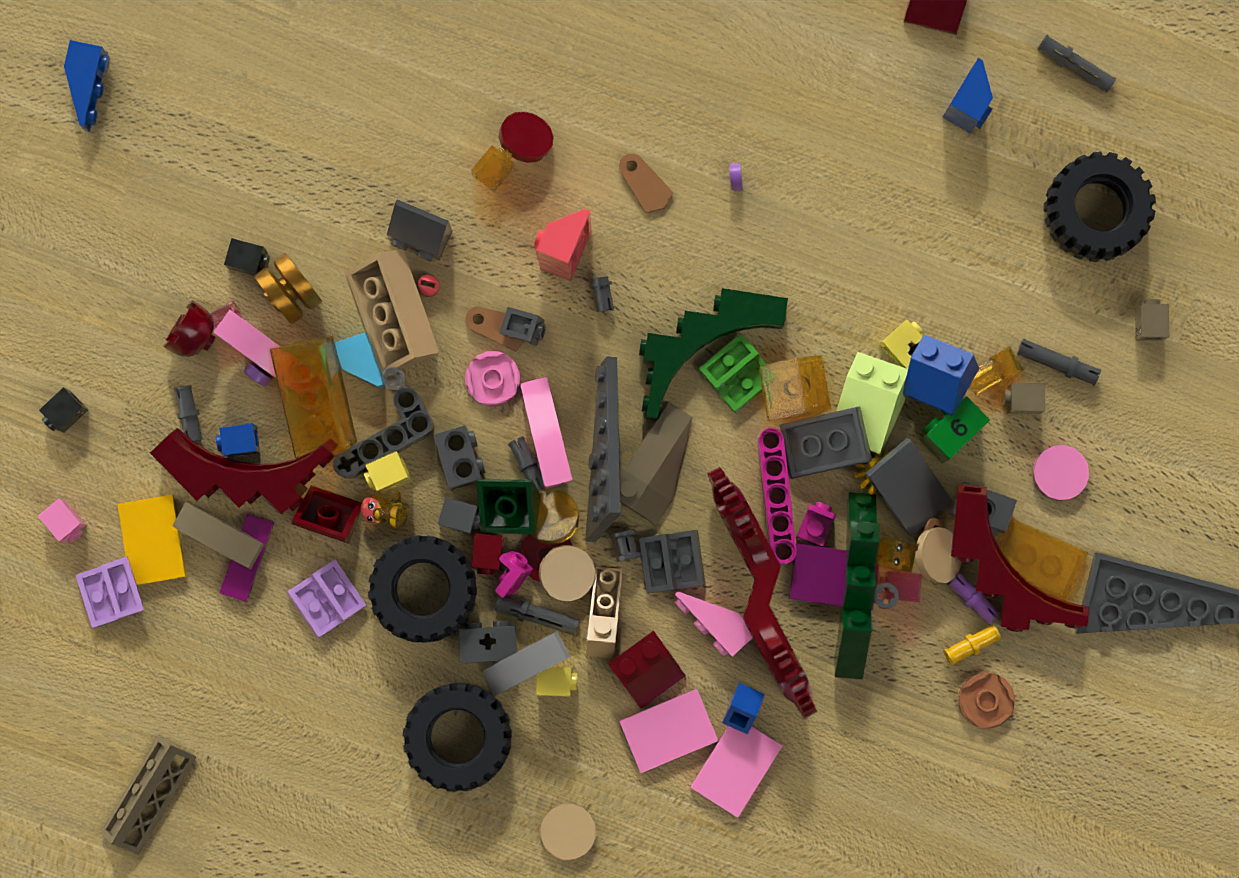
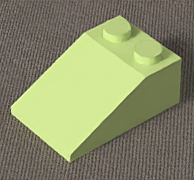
M858 352L846 377L836 412L860 406L870 452L881 456L906 400L903 390L908 369Z

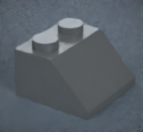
M397 199L387 231V237L392 241L391 245L404 251L407 250V247L417 251L416 255L430 262L433 258L440 261L452 233L449 221Z

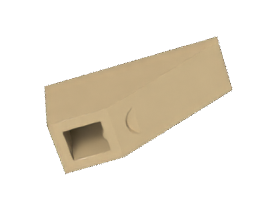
M595 566L586 656L614 658L623 569Z

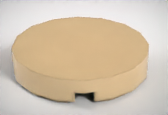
M937 527L924 531L917 541V544H919L918 551H915L917 567L922 576L936 584L954 580L959 574L962 561L958 560L957 557H951L953 533L945 528Z
M562 545L553 548L540 564L539 579L541 586L550 596L560 601H573L583 597L589 592L594 583L595 568L593 561L585 551L576 546Z
M565 803L553 807L544 816L540 827L541 840L545 849L554 857L563 860H575L585 855L593 846L596 838V824L592 815L584 807L574 803Z

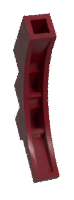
M176 428L150 454L196 501L203 495L209 498L220 488L238 508L246 501L251 505L263 495L282 515L288 508L293 512L305 501L301 496L308 490L305 485L316 475L313 470L318 465L324 468L335 457L332 452L338 445L332 438H329L315 450L298 458L278 463L252 464L234 461L214 454L193 442L180 429Z
M959 484L951 557H957L958 560L964 562H971L974 559L979 560L976 592H982V595L987 597L1004 595L1001 627H1006L1007 630L1012 632H1022L1023 630H1029L1030 620H1036L1037 623L1042 625L1062 623L1069 628L1088 627L1089 606L1066 602L1045 593L1028 582L1010 564L1001 551L991 528L987 509V487Z

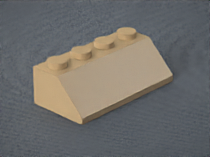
M403 249L377 253L346 272L381 375L420 363L439 353Z

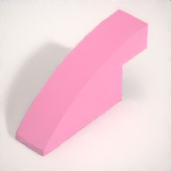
M232 310L228 311L213 331L310 404L327 383L326 380Z
M547 377L520 383L545 488L573 482Z

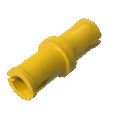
M991 624L974 635L968 634L964 636V640L948 649H944L943 652L950 665L953 666L972 654L974 656L980 654L981 649L1001 640V636L997 628Z

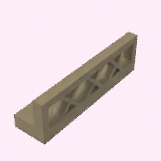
M158 735L100 833L111 844L138 855L196 759V756L177 747L169 739ZM176 754L185 758L180 767L171 770L170 764ZM168 780L169 786L166 791L156 794L157 785L162 781ZM153 804L154 811L151 816L142 819L141 812L144 807ZM138 829L139 836L134 844L126 842L125 839L129 832Z

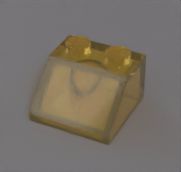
M822 355L794 358L758 367L768 421L818 415L832 410Z

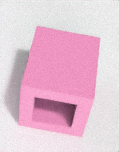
M58 498L38 515L39 519L55 538L63 543L67 541L72 543L83 534L82 529L87 525L65 499Z

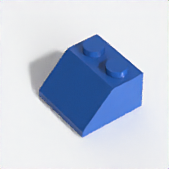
M978 58L943 115L944 119L970 134L975 127L979 129L982 127L993 109L988 106L993 96L982 59Z
M923 335L910 358L903 395L953 416L979 370L974 354Z

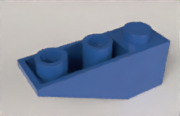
M70 40L64 69L79 125L86 132H90L91 125H95L97 121L98 110L95 108L97 99H101L103 95L104 83L102 78L104 72H107L109 69L110 57L102 46Z

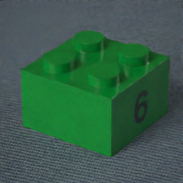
M967 396L962 399L953 416L941 411L944 414L941 419L936 416L921 430L924 435L919 440L941 463L951 459L990 421Z

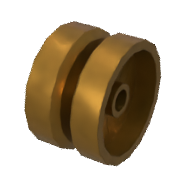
M284 253L274 260V266L282 276L279 280L268 268H264L254 277L263 288V293L270 303L292 325L303 317V311L295 302L296 299L299 298L306 308L311 310L323 301L288 255Z

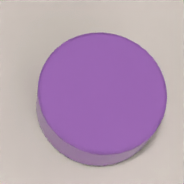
M740 163L730 164L731 188L733 191L743 190Z
M249 362L244 369L246 375L264 387L272 380V377L252 362Z

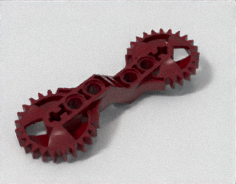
M718 467L707 473L712 485L713 500L754 579L743 620L781 692L789 701L795 704L799 713L806 719L817 713L812 700L811 685L769 605L781 565L741 490L729 481L722 468Z

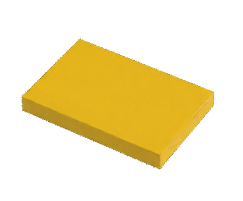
M174 495L117 504L125 557L129 559L137 586L187 577L180 530L173 527L177 518Z

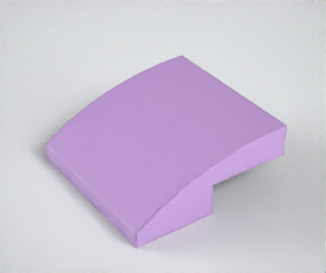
M128 557L76 574L92 628L145 610Z
M336 559L287 591V595L317 639L366 606Z

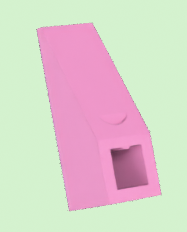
M681 592L675 594L678 599L674 603L685 615L690 611L697 619L693 624L704 636L708 632L716 640L713 646L723 656L727 653L731 657L734 656L753 638L743 618L738 613Z

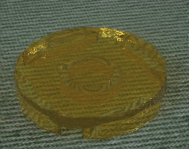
M543 491L540 493L537 532L530 535L535 540L544 544L564 542L578 528L579 508L573 498L563 491Z

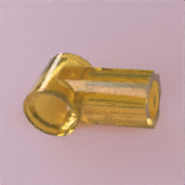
M1008 347L990 357L989 361L979 365V370L969 386L975 395L1000 381L1005 382L1024 371L1012 348Z

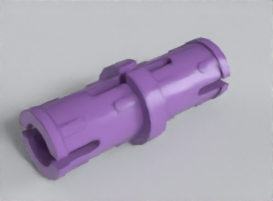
M961 572L953 581L948 582L947 585L965 601L964 605L967 608L971 607L986 624L992 622L995 619L994 615L998 616L1000 613L982 595V592H976V588Z

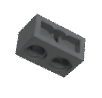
M465 425L434 434L450 490L476 483L477 479H482L481 474L486 472L482 458H476L473 448L477 447L478 444L473 430L468 432V428ZM457 436L462 437L465 442L464 447L459 451L451 450L449 446L451 439ZM462 463H469L472 466V473L466 478H461L457 474V469Z

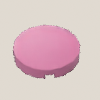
M487 351L477 355L469 364L465 372V384L469 394L477 402L486 406H500L509 402L516 395L520 386V372L516 363L509 356L499 351Z
M1066 445L1052 446L1043 451L1035 460L1032 470L1033 481L1047 498L1057 501L1069 500L1079 495L1086 487L1089 478L1088 463L1084 456L1075 448Z

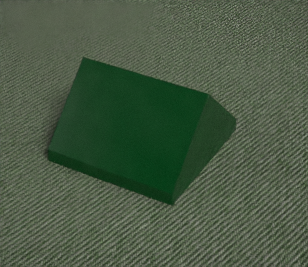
M477 479L481 533L536 534L541 495L533 480Z

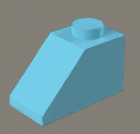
M365 332L333 343L336 351L332 352V356L337 368L342 367L346 373L379 389L386 388L370 340Z

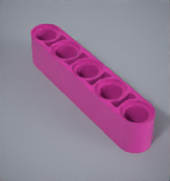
M767 428L761 432L757 440L768 542L775 555L776 548L780 544H785L790 548L791 552L788 559L781 560L777 557L780 565H785L794 560L797 551L783 435L778 429ZM767 434L774 435L778 440L777 447L773 449L767 448L763 443V437ZM769 462H776L780 465L781 473L778 476H771L767 473L766 465ZM779 489L783 492L784 500L781 504H774L770 500L769 493L771 490ZM775 517H783L787 521L785 531L778 532L773 528L772 522Z

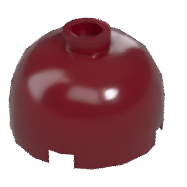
M193 300L186 307L188 309L187 313L180 315L166 338L167 342L163 345L164 348L179 356L191 357L197 355L202 349L208 351L216 338L212 335L214 321L211 314Z

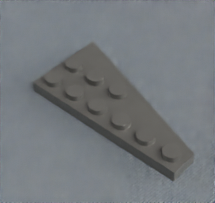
M606 356L601 365L597 366L595 372L597 394L593 446L588 461V467L591 472L585 537L587 542H596L620 514L617 357Z
M1096 552L1093 556L1082 605L1089 606L1088 627L1081 626V628H1076L1075 634L1239 623V590Z

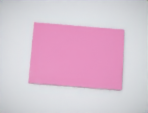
M697 689L619 721L640 773L718 741Z
M728 726L690 788L738 818L779 753L782 745L754 727H751L747 735Z

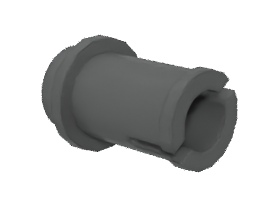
M608 276L592 279L593 285H590V287L594 288L597 312L614 310L610 290L612 281H609Z

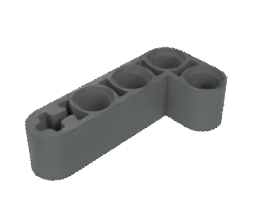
M403 387L397 390L394 395V405L402 418L401 420L339 453L335 457L333 467L338 475L346 479L354 478L367 471V464L396 451L400 453L432 434L434 430L433 420L414 389ZM411 394L414 396V403L411 407H401L400 399L403 395ZM418 418H424L428 422V426L423 432L414 431L413 424ZM395 431L403 434V441L397 446H393L389 442V436ZM369 445H376L379 449V453L374 459H367L365 457V449ZM356 452H358L360 459L365 463L361 466V463L356 461L350 465L352 469L350 472L345 469L341 470V467L344 466L343 460L347 459L352 462L358 459L354 455Z

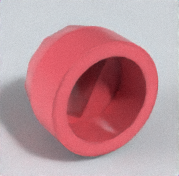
M425 274L419 278L417 289L421 295L432 297L439 291L440 285L435 276ZM422 281L433 283L435 284L434 288H431L428 286L421 285Z

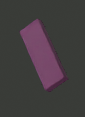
M249 514L246 515L241 530L262 542L264 546L251 569L231 559L220 594L244 602L248 601L274 526L273 522Z

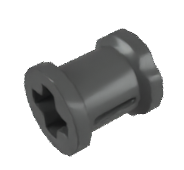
M635 529L611 534L612 539H615L617 562L641 557L640 552L636 550L634 540Z
M883 583L876 587L873 601L879 608L888 609L898 602L899 593L894 585ZM883 588H888V593H893L894 596L892 599H889L888 604H884L883 599H878V594L883 592Z

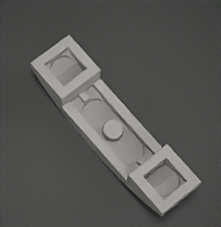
M555 632L483 670L482 673L495 697L566 660L570 655L559 633Z

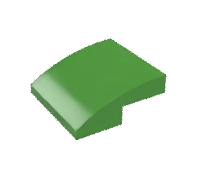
M741 333L699 367L700 372L735 414L778 379L777 375L762 360L756 349Z

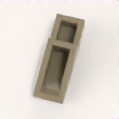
M188 502L184 503L173 524L174 528L250 569L264 546L262 542L227 521L217 518L201 507Z

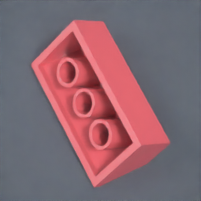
M580 210L547 224L545 231L539 230L534 246H536L535 251H537L536 255L538 256L537 260L539 261L540 269L571 281L592 232L590 210Z

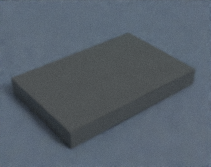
M860 406L780 425L791 479L872 461Z
M908 438L903 440L865 473L905 533L910 537L926 525L929 519L934 518L952 502L916 446Z

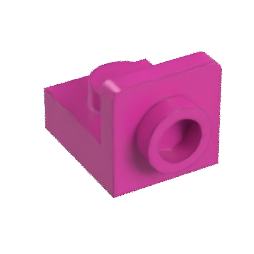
M817 502L815 506L810 504L796 537L823 547L832 522L836 517V514L831 513L832 508L820 502Z
M514 551L502 554L499 558L508 568L500 576L499 581L501 583L495 590L502 598L515 594L533 570L527 563V559L522 554Z

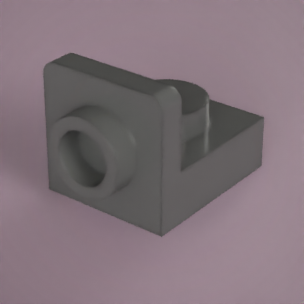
M507 307L500 334L537 346L538 341H541L545 335L546 325L544 324V319L539 315Z

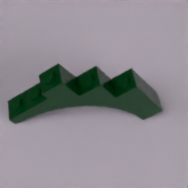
M722 288L721 295H715L713 311L718 312V315L685 310L684 318L678 317L676 333L681 334V338L648 333L647 340L641 339L639 356H644L643 363L654 365V369L648 368L646 384L651 385L650 395H644L641 412H647L646 419L657 421L662 399L672 379L684 363L701 348L718 338L738 331L757 328L782 329L785 323L788 298Z
M848 492L844 582L834 656L835 677L863 680L872 632L871 609L876 588L875 565L880 544L875 494Z

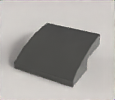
M698 530L639 538L647 593L706 585Z

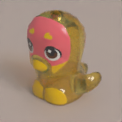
M398 491L393 494L391 501L382 496L372 494L363 500L361 514L367 522L377 524L389 523L390 528L397 531L407 521L409 506L401 501V494Z

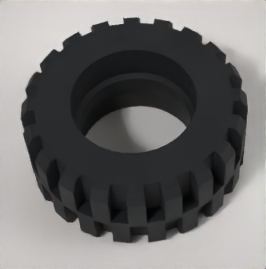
M1093 152L1090 156L1082 155L1066 165L1054 178L1045 195L1047 196V201L1044 203L1043 211L1047 212V217L1044 220L1046 227L1052 228L1053 232L1050 236L1054 242L1058 239L1063 244L1060 248L1066 253L1071 250L1075 253V258L1082 260L1086 257L1089 258V262H1098L1101 259L1105 261L1113 260L1135 247L1150 230V222L1154 219L1156 212L1152 209V206L1156 203L1155 194L1150 195L1149 189L1153 186L1149 179L1144 181L1141 176L1144 171L1140 167L1134 169L1130 166L1132 160L1127 157L1120 160L1117 159L1118 154L1109 152L1107 155H1102V152ZM1090 183L1103 184L1111 188L1119 196L1123 206V218L1116 228L1102 232L1091 229L1081 221L1076 212L1075 197L1083 186Z
M429 535L411 536V538L396 541V544L386 548L382 552L383 555L380 559H377L374 563V570L372 575L369 576L368 581L370 583L368 598L372 603L371 609L374 615L378 617L379 623L398 638L418 643L443 640V638L457 632L467 622L470 613L473 612L477 596L475 572L467 557L457 547L445 540ZM417 563H430L439 567L449 582V596L446 603L439 611L427 616H418L408 612L401 605L397 595V583L401 574L408 567Z
M451 683L430 690L414 704L411 712L407 715L405 728H403L404 753L408 756L410 767L415 769L420 779L427 781L434 788H441L447 790V792H465L484 785L500 771L511 749L512 729L509 723L510 719L503 709V705L490 692L472 684ZM453 710H462L474 715L481 723L484 731V744L481 751L474 759L462 764H454L443 760L434 750L431 741V733L435 722L443 714Z

